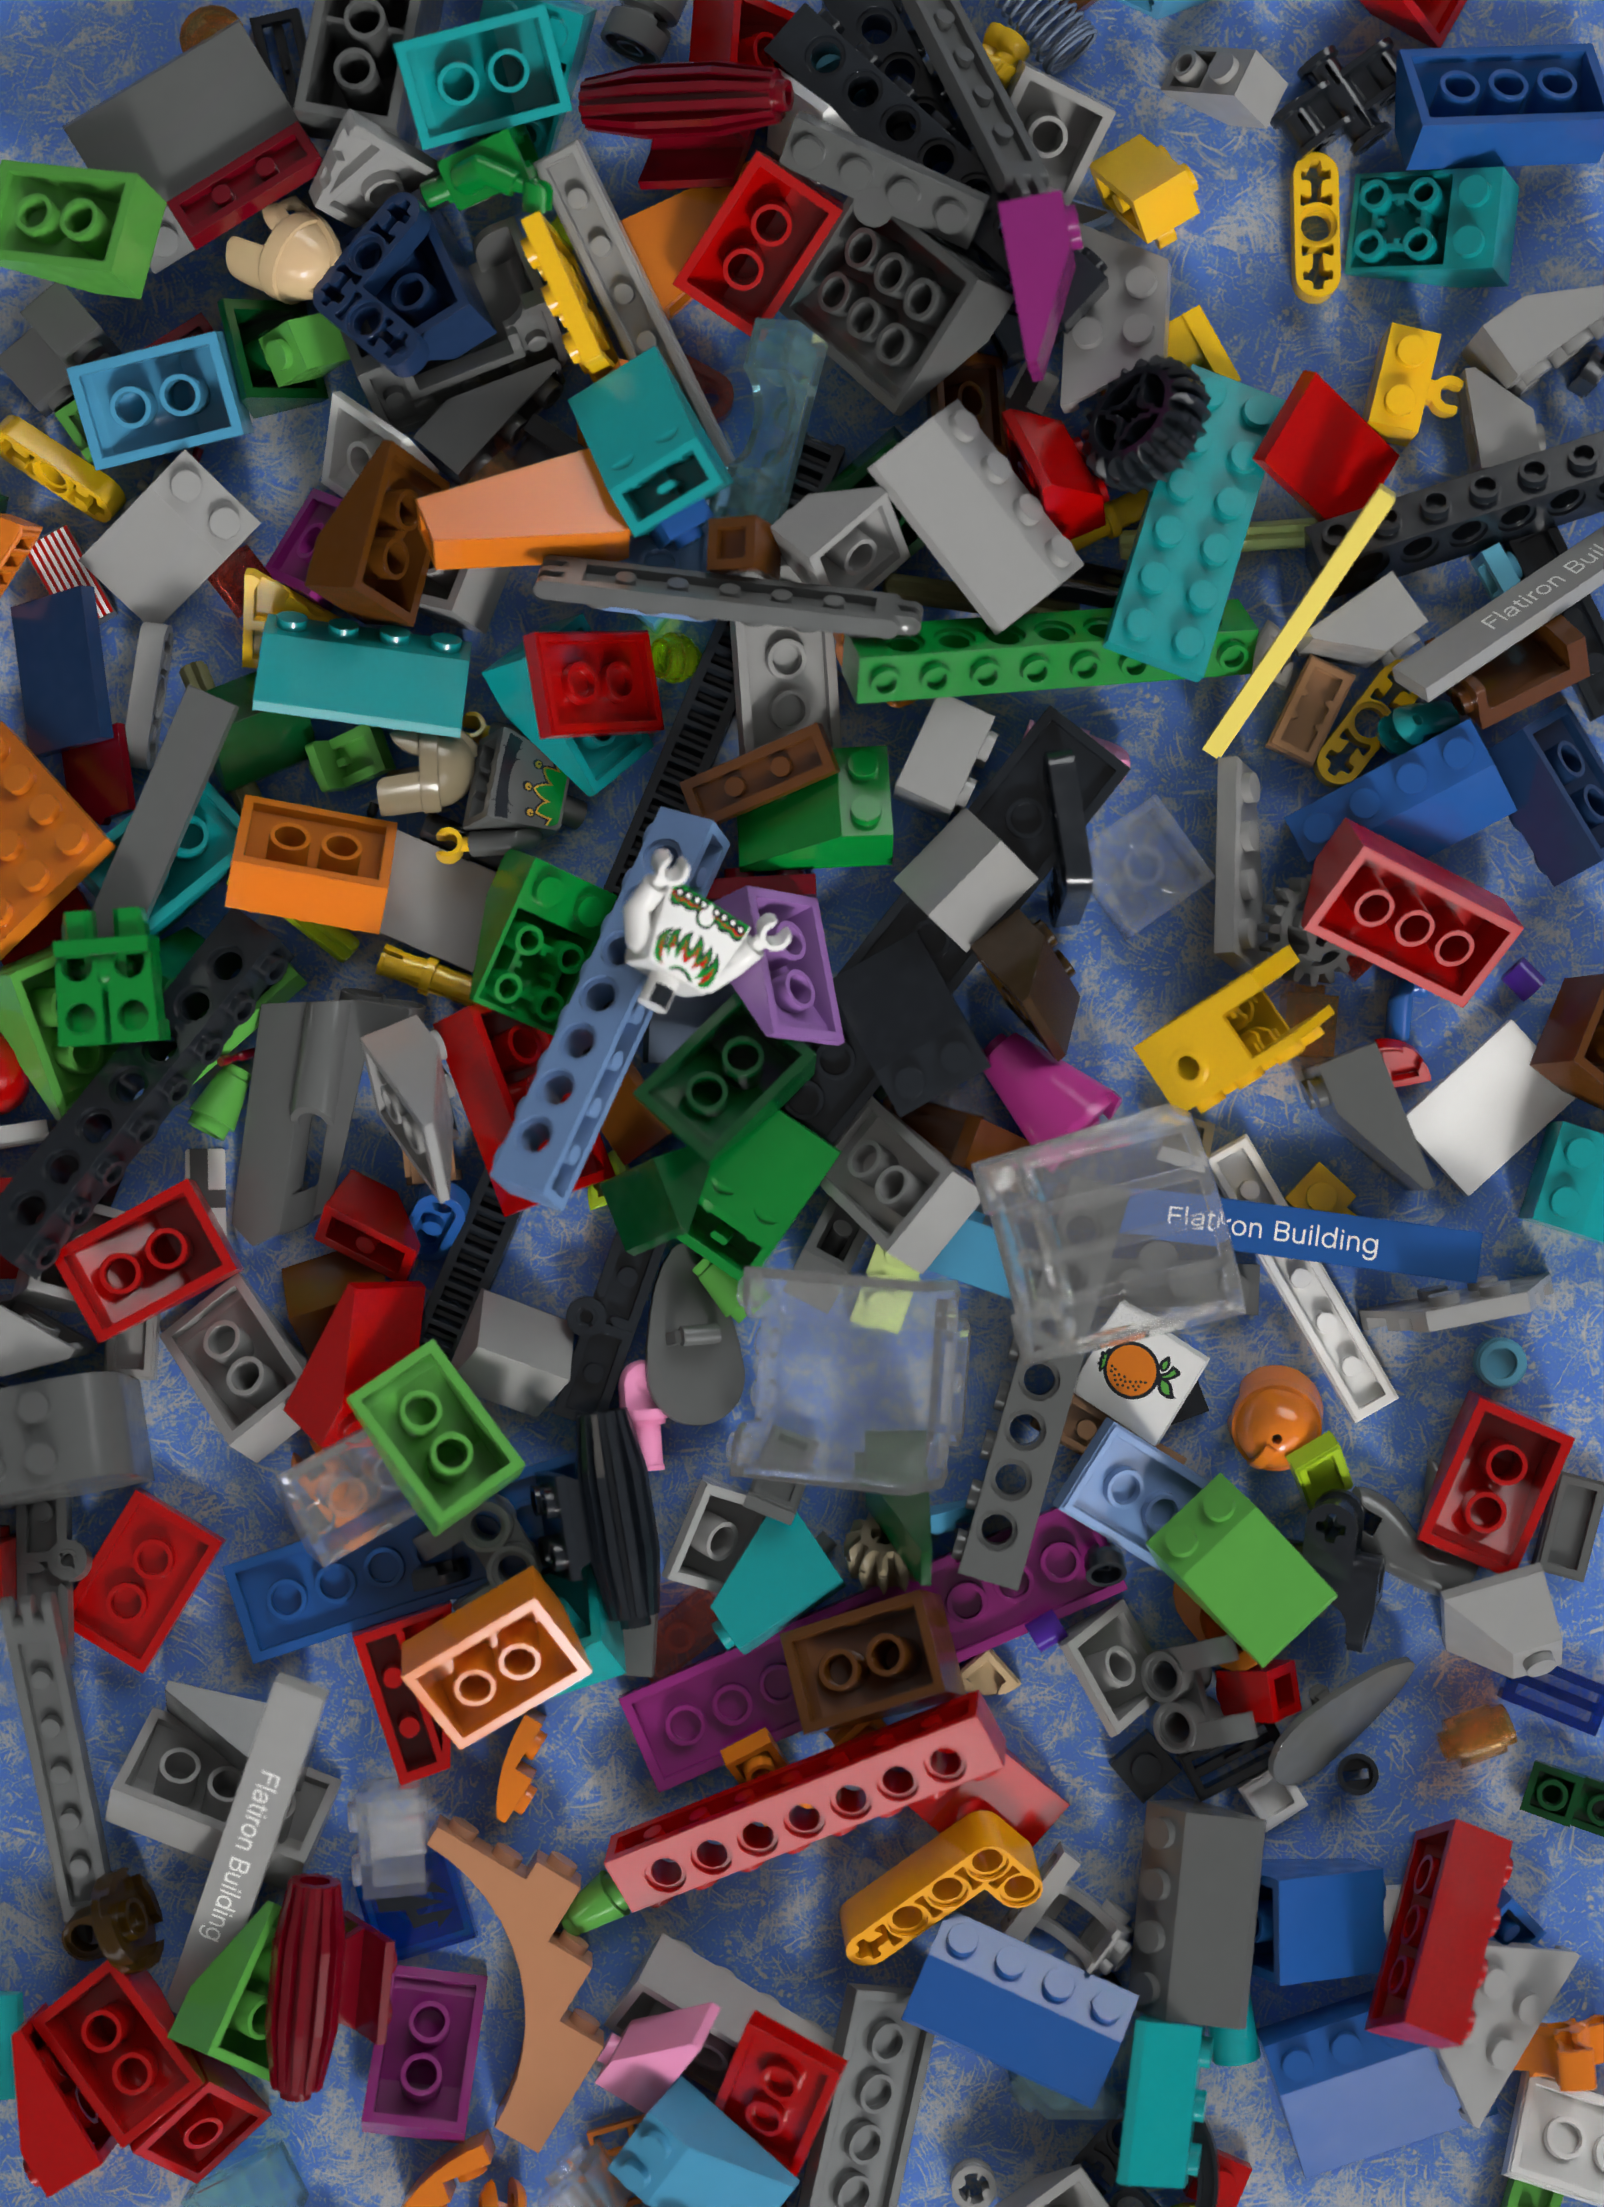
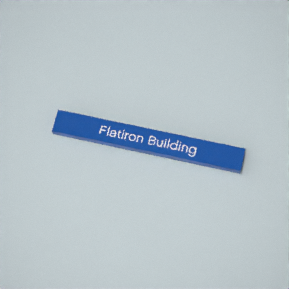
M1103 1182L1131 1190L1118 1234L1121 1236L1477 1284L1483 1239L1482 1232ZM1084 1216L1071 1218L1066 1227L1095 1232L1092 1221Z

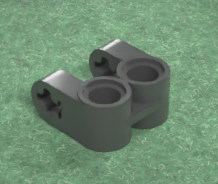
M499 1494L489 1498L438 1536L434 1537L427 1528L412 1538L413 1543L425 1562L463 1540L469 1548L475 1551L486 1569L488 1581L453 1603L452 1607L455 1611L512 1578L504 1571V1557L515 1555L522 1558L528 1568L533 1565L539 1574L543 1570L538 1547L534 1542L530 1541L517 1520L514 1506L507 1498ZM482 1511L494 1513L501 1522V1531L494 1535L483 1533L476 1523L477 1513Z
M1229 1635L1158 1650L1149 1654L1143 1661L1141 1667L1142 1684L1150 1697L1160 1702V1707L1155 1712L1153 1719L1154 1734L1158 1743L1168 1752L1181 1754L1234 1744L1259 1737L1252 1711L1224 1716L1219 1704L1213 1698L1207 1696L1205 1692L1212 1679V1666L1239 1660L1236 1643Z

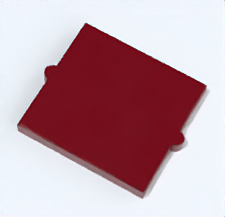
M118 722L112 724L114 738L62 752L66 790L93 821L99 825L108 826L111 824V819L130 813L136 807L125 724Z

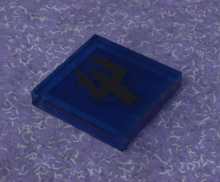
M426 1843L350 1867L364 1920L395 1941L397 1962L477 1937V1928L459 1869L447 1858L426 1845Z

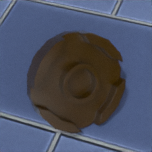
M122 1867L107 1872L96 1880L91 1892V1905L80 1909L74 1914L62 1931L61 1940L64 1949L76 1960L86 1962L106 1957L109 1963L121 1973L136 1974L152 1968L161 1958L164 1950V1939L156 1942L154 1924L162 1922L163 1917L156 1895L145 1877L140 1873L130 1876L127 1874L129 1868ZM86 1924L92 1926L98 1944H88L81 1940L76 1931L77 1925Z

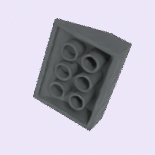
M237 19L62 127L88 169L137 173L168 202L296 121L299 122L242 24ZM167 204L150 263V268L154 274L195 250Z
M848 196L843 204V212L780 307L779 312L887 409L901 417L989 341L1015 300V295L949 241L894 216L880 227L865 226L854 214V198Z

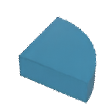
M967 1499L930 1506L931 1534L937 1535L953 1531L956 1528V1523H971L974 1511L965 1508Z

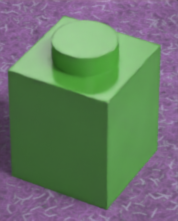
M321 313L287 320L258 339L278 388L323 377L351 360L340 330Z

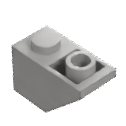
M1182 45L1160 90L1166 96L1229 126L1267 129L1288 83L1255 49Z

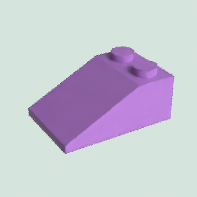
M746 885L712 902L751 927L748 935L752 937L757 934L756 924L758 919L766 913L775 914L778 920L776 925L767 931V936H774L787 926L791 932V941L787 947L779 951H771L764 948V956L743 974L730 982L766 1037L835 1046L845 1043L818 898Z

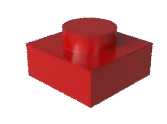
M1217 2149L1220 2166V2192L1217 2207H1237L1253 2169L1250 2163ZM1189 2175L1188 2184L1182 2189L1186 2197L1195 2201L1198 2177Z

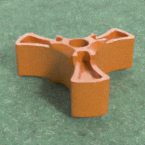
M1595 2014L1579 2022H1576L1575 2018H1570L1564 2022L1541 2023L1513 2070L1529 2071V2077L1553 2078L1556 2080L1561 2092H1580L1597 2089L1595 2065L1604 2063V2015Z

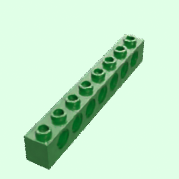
M1229 599L1226 601L1203 678L1252 674L1259 629L1239 599ZM1113 608L1023 614L997 636L982 617L922 621L921 629L916 635L897 634L896 637L891 639L877 637L855 639L844 634L842 674L856 704L1186 679L1103 648L1102 644Z

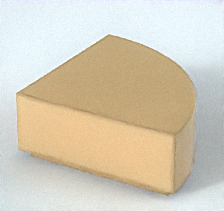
M993 1649L971 1657L960 1667L966 1692L979 1689L982 1695H1001L1013 1691L1022 1684L1019 1678Z

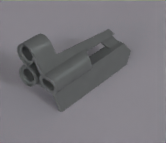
M342 988L339 1000L261 1004L231 1222L252 1246H257L275 1236L303 1228L321 1218L326 1202L337 1187L365 1058L360 1037L414 1015H417L424 1024L425 1005L401 999H387L383 993L358 988ZM315 1114L321 1117L327 1124L319 1180L315 1186L302 1191L312 1115Z

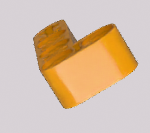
M975 1811L964 1816L849 1898L841 1906L839 1917L847 1957L851 1962L862 1966L880 1963L984 1889L1008 1907L1022 1908L1035 1903L1041 1897L1043 1884L1032 1845L1003 1819L991 1811Z

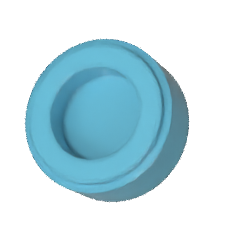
M1492 1337L1483 1341L1476 1348L1473 1355V1369L1476 1376L1484 1384L1500 1389L1509 1388L1516 1385L1525 1375L1527 1358L1522 1347L1515 1341L1503 1337Z

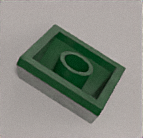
M222 298L217 302L240 398L254 419L320 403L329 398L324 377L278 388L258 340L287 320L308 316L305 302L302 301L290 305L278 300Z
M257 671L204 691L239 707L213 768L225 794L308 761L309 758L305 745L316 741L311 718L252 710Z
M688 1146L654 1157L600 1183L625 1251L633 1256L689 1232L711 1164L707 1165Z

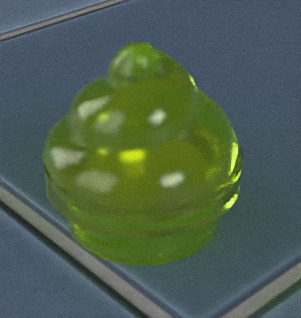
M681 632L666 633L662 638H657L651 645L655 675L668 683H682L690 678L702 657V653L697 645L692 642L690 637Z

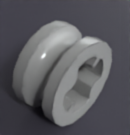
M966 2158L957 2163L951 2171L950 2185L952 2197L958 2206L988 2207L991 2205L996 2196L997 2186L994 2171L988 2163L979 2158ZM976 2173L977 2180L981 2176L985 2177L986 2181L981 2183L982 2193L971 2196L970 2189H967L965 2193L961 2191L960 2188L966 2185V2175Z

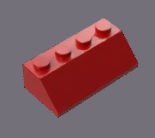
M1346 817L1315 859L1301 920V926L1304 930L1462 1008L1465 1007L1524 930L1523 925L1503 898Z
M478 1003L434 1023L433 1027L440 1034L445 1044L448 1055L446 1059L447 1065L487 1172L490 1175L493 1169L495 1153L505 1143L515 1121L516 1108L521 1099L526 1097L537 1074L539 1058L544 1051L548 1050L554 1036ZM571 1092L565 1094L560 1100L559 1104L565 1102L569 1098ZM600 1133L597 1135L571 1193L616 1176ZM550 1138L543 1141L537 1151L542 1150L548 1144ZM490 1177L504 1217L541 1205L508 1193Z
M1457 1818L1416 1831L1364 2030L1439 2049L1463 2046L1464 2041L1471 2035L1475 2024L1476 2014L1472 2010L1476 1990L1481 1987L1488 1972V1960L1484 1958L1488 1941L1495 1934L1500 1923L1501 1911L1497 1905L1501 1889L1508 1883L1513 1870V1860L1509 1857L1513 1844L1512 1840Z

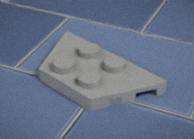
M349 109L341 120L308 192L317 209L356 229L370 220L382 204L392 195L399 192L412 193L416 189H420L421 182L440 174L437 165L438 160Z
M1079 223L1083 249L1088 247L1107 265L1108 269L1104 274L1108 277L1109 289L1068 334L1064 332L1060 406L1064 413H1072L1080 409L1079 402L1104 389L1108 390V382L1114 383L1118 380L1123 368L1128 371L1133 370L1136 361L1140 358L1149 361L1156 354L1162 358L1168 357L1172 275L1169 259Z
M1546 1272L1504 1281H1498L1496 1275L1477 1277V1284L1467 1283L1468 1288L1448 1291L1447 1285L1425 1287L1417 1290L1418 1298L1358 1309L1361 1329L1372 1330L1387 1326L1388 1331L1433 1332L1530 1313L1537 1308L1536 1305L1545 1301V1295L1554 1293L1551 1274Z
M1488 1941L1484 1957L1488 1960V1972L1483 1984L1476 1990L1472 2006L1476 2019L1471 2035L1464 2041L1463 2046L1445 2049L1429 2046L1430 2050L1436 2053L1438 2057V2068L1445 2083L1454 2089L1461 2104V2108L1458 2109L1461 2118L1479 2129L1580 1958V1955L1575 1951L1555 1945V1948H1541L1529 1943L1512 1942L1509 1945H1502L1496 1941Z

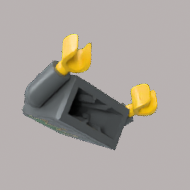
M470 711L463 716L462 725L465 728L477 730L474 733L467 734L478 744L475 774L470 786L462 829L470 832L468 836L462 837L459 831L451 827L439 830L436 834L438 841L451 840L457 846L452 851L435 852L438 861L444 864H454L461 859L464 852H470L472 857L504 856L510 848L521 852L536 848L542 840L558 833L561 825L574 830L582 825L587 813V803L567 794L570 778L515 725L496 721L491 726L486 725L484 717L476 711Z

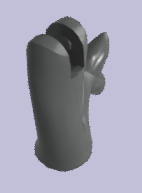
M1432 1459L1427 1460L1424 1483L1425 1507L1439 1464ZM1355 1486L1351 1492L1360 1499L1365 1512L1369 1515L1372 1513L1381 1519L1372 1536L1363 1531L1361 1551L1384 1555L1386 1558V1572L1437 1597H1440V1591L1472 1582L1479 1565L1430 1544L1426 1546L1423 1541L1416 1538L1417 1533L1405 1515L1390 1499L1366 1487ZM1336 1516L1333 1526L1341 1528L1342 1525L1338 1524Z

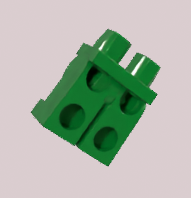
M124 907L112 909L114 937L98 938L96 911L63 912L62 941H53L54 957H56L55 981L58 1047L171 1040L169 1019H165L162 992V967L159 956L160 940L159 936L150 935L145 908Z

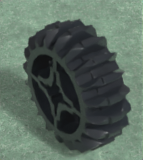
M1157 354L1151 357L1149 361L1140 358L1136 361L1131 371L1123 368L1120 378L1114 383L1108 382V390L1104 395L1095 398L1098 403L1095 410L1086 415L1090 425L1083 429L1081 436L1086 441L1082 446L1081 452L1086 456V465L1091 468L1092 473L1109 487L1116 488L1120 492L1129 491L1135 495L1142 488L1151 492L1158 480L1168 483L1171 472L1174 469H1184V459L1189 453L1197 452L1194 446L1197 439L1207 434L1202 424L1209 420L1212 415L1207 408L1211 397L1206 392V385L1200 380V376L1180 360L1176 361L1171 356L1162 358Z

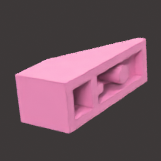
M710 2002L633 2019L620 2036L612 2032L605 2041L604 2048L596 2059L604 2065L594 2083L647 2115L701 2050L721 2007Z

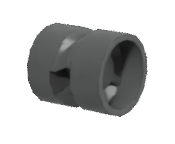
M619 0L622 5L611 9L601 31V39L615 52L640 64L661 63L671 40V34L667 28L675 27L678 24L688 0Z

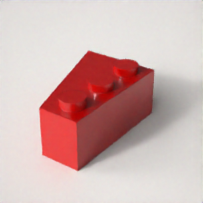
M451 1600L352 1632L358 1656L401 1786L450 1768L451 1739L401 1678V1643L452 1613Z

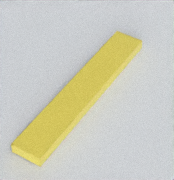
M1382 483L1378 485L1205 741L1202 750L1216 759L1222 757L1396 500L1394 491Z

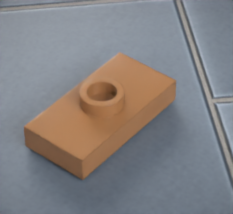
M1310 654L1264 747L1310 769L1322 748L1356 675Z

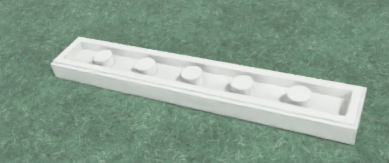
M1247 1134L1241 1135L1211 1153L1206 1169L1223 1198L1288 1206ZM1256 1254L1351 1421L1357 1423L1399 1399L1322 1263Z

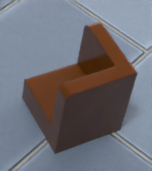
M757 515L708 519L706 570L718 574L753 572L764 579L779 580L781 552L770 528L772 524Z

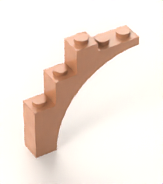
M440 1814L429 1831L426 1845L453 1863L487 1899L501 1921L512 1945L524 1993V2038L510 2085L496 2110L495 2128L539 2153L604 2048V2031L599 2028L600 2022L582 2009L575 2008L573 2012L567 2009L592 1969L593 1953L587 1950L589 1944L580 1936L571 1935L566 1930H563L561 1934L555 1931L581 1889V1874L576 1872L578 1866L571 1859L556 1851H551L550 1855L537 1849L530 1863L526 1866L521 1863L523 1857L510 1846L497 1842L494 1847L477 1837L479 1834L478 1829L468 1821L457 1816H453L449 1820Z

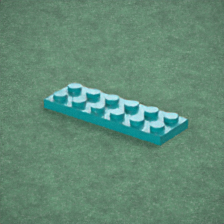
M1192 364L1189 368L1200 376V380L1206 385V392L1211 397L1207 408L1212 415L1209 420L1202 424L1207 434L1197 439L1194 445L1197 452L1189 453L1184 459V469H1174L1171 472L1168 483L1158 480L1155 488L1151 492L1149 491L1102 647L1198 683L1206 672L1265 473L1252 458L1286 400Z

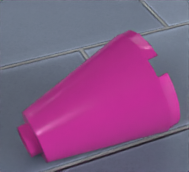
M1001 1033L984 1049L992 1064L990 1068L983 1071L1042 1164L1050 1172L1054 1171L1056 1165L1061 1168L1078 1155L1098 1135L1099 1131L1096 1128L1101 1122L1099 1117L1104 1114L1110 1120L1121 1105L1122 1098L1115 1091L1065 1061L1060 1060L1057 1062L1048 1051L1018 1033H1013L1009 1037Z

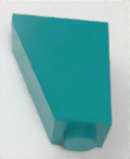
M796 1512L791 1526L768 1516L765 1517L710 1606L718 1617L716 1621L711 1623V1626L727 1650L736 1645L738 1650L744 1655L748 1654L847 1586L798 1512Z

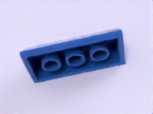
M1593 43L1399 49L1396 61L1394 132L1405 169L1431 170L1599 163L1604 152V75Z
M1469 718L1284 817L1313 871L1316 857L1345 817L1426 859L1516 812L1517 808L1490 754Z
M953 1911L943 1918L901 2020L1093 2109L1121 2046L1139 1995L1098 1976L1089 1974L1085 1970L957 1911Z

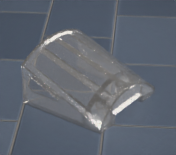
M1165 1104L971 1163L983 1213L990 1215L1012 1298L1015 1314L1010 1315L1023 1367L1246 1314L1238 1265L1226 1216L1208 1157L1190 1112L1171 1104Z

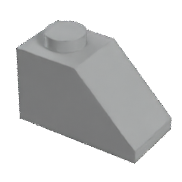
M1476 367L1465 368L1458 377L1464 381L1463 388L1456 392L1470 474L1546 449L1544 427L1541 423H1536L1534 409Z

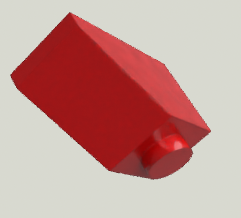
M353 1169L350 1170L326 1202L314 1237L315 1240L395 1281L409 1280L421 1246L397 1191Z

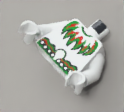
M659 849L653 854L651 863L655 870L654 874H647L623 908L625 942L628 945L625 960L628 965L648 976L637 1000L644 1007L661 1014L667 1012L675 993L683 997L711 994L739 977L764 956V948L771 951H779L787 947L791 941V932L788 926L782 928L774 936L766 935L767 931L778 922L776 915L771 913L760 916L756 924L757 934L754 937L748 935L751 927L682 884L690 873L689 864L683 856L677 859L676 864L672 868L665 870L672 859L667 849Z

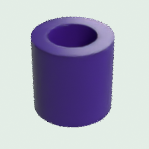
M1524 957L1514 963L1501 977V980L1523 1002L1530 998L1546 981Z
M1053 1609L1025 1624L1026 1629L1041 1653L1068 1637Z

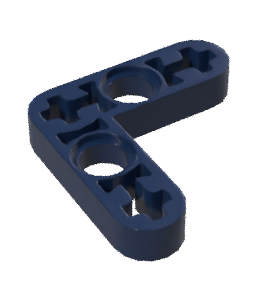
M408 192L394 194L382 204L339 256L333 267L331 266L318 282L312 297L316 309L330 323L392 374L400 378L416 375L424 368L429 357V347L424 338L412 326L376 298L426 237L431 227L432 220L429 211L413 194ZM406 215L410 219L404 224L400 220ZM387 234L393 239L390 244L384 239ZM375 249H381L382 255L379 262L370 269H363V260L366 255ZM354 274L360 279L357 284L351 280ZM341 294L344 296L343 300L339 304L334 302L336 297ZM380 314L381 319L377 329L368 335H361V327L364 321L369 316ZM393 338L408 348L404 355L401 356L388 345L392 342Z

